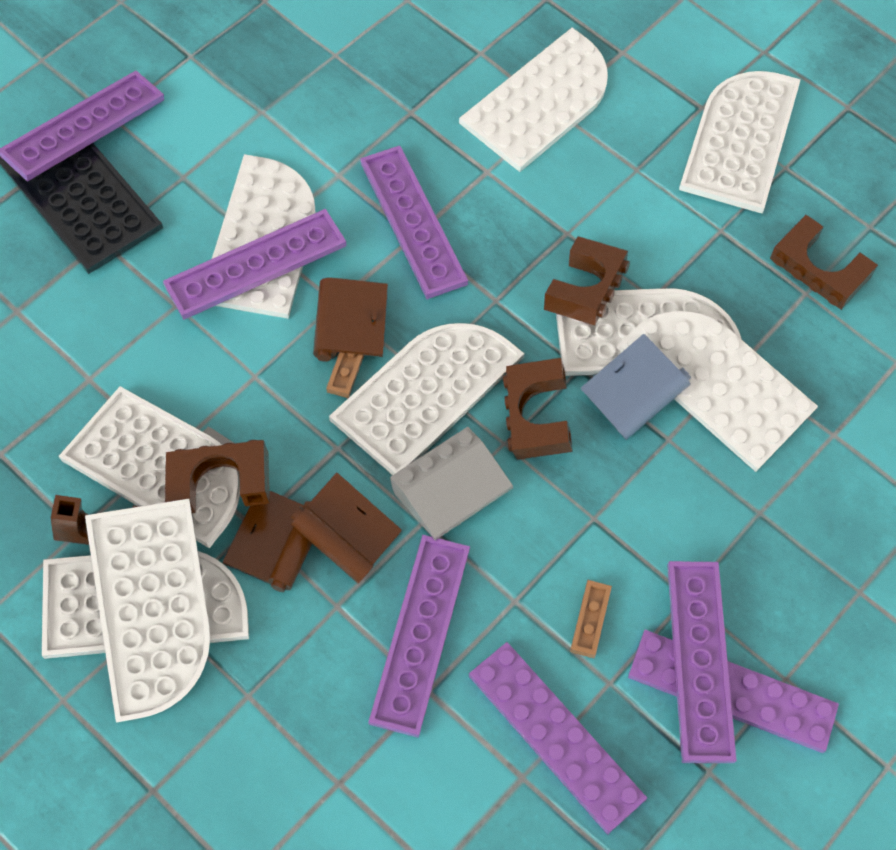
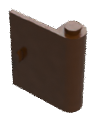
M323 278L320 280L313 355L318 360L330 361L335 358L336 352L383 357L388 284L340 278Z
M337 472L304 509L300 506L290 517L294 520L291 525L357 584L370 572L374 566L373 564L402 531Z
M270 491V504L249 507L222 564L269 583L276 591L285 592V590H291L312 543L291 525L294 520L290 517L300 506L304 509L311 501H306L303 505Z

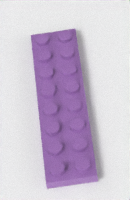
M134 71L0 148V157L28 182L164 101V94L138 71Z
M401 146L360 158L361 166L426 299L467 286L468 279Z
M323 209L163 280V284L182 319L185 320L346 247V240L327 210Z
M422 535L369 718V725L419 738L470 546L439 538L434 540L431 536Z
M669 561L667 568L682 763H735L737 760L719 562Z
M644 630L628 678L677 697L673 640ZM728 661L733 719L818 752L824 753L826 751L839 703Z
M508 642L469 673L470 679L607 835L646 801L647 797Z

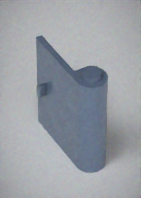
M642 334L580 389L606 416L624 439L627 440L691 385L689 382L691 376L683 367L678 369L645 334Z

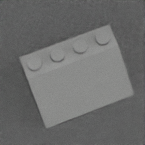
M466 427L390 477L394 494L434 540H437L513 489L512 483L487 447L469 427Z

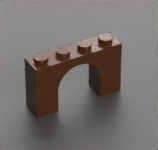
M805 215L774 247L770 259L777 266L791 273L794 278L809 286L812 291L823 296L830 304L842 310L872 277L878 264L860 252L840 271L828 272L817 268L809 260L807 250L818 240L824 226L808 215Z
M578 236L570 249L569 266L592 273L599 277L601 281L593 286L580 287L553 279L545 293L544 310L595 326L599 317H604L607 302H612L615 293L614 289L620 287L622 274H626L629 269L628 251Z
M555 358L506 366L507 375H503L505 389H508V396H505V406L510 414L509 417H506L508 431L511 430V438H508L509 451L514 453L517 460L573 452L571 430L567 421L534 424L523 418V409L526 403L536 394L567 389L565 367L562 359Z
M249 440L242 443H225L218 446H201L195 449H177L166 452L165 502L189 499L191 513H196V487L200 478L211 469L230 467L240 473V496L245 507L270 504L269 452L264 440Z
M55 495L51 513L54 540L89 545L85 515L89 514L83 511L81 498Z

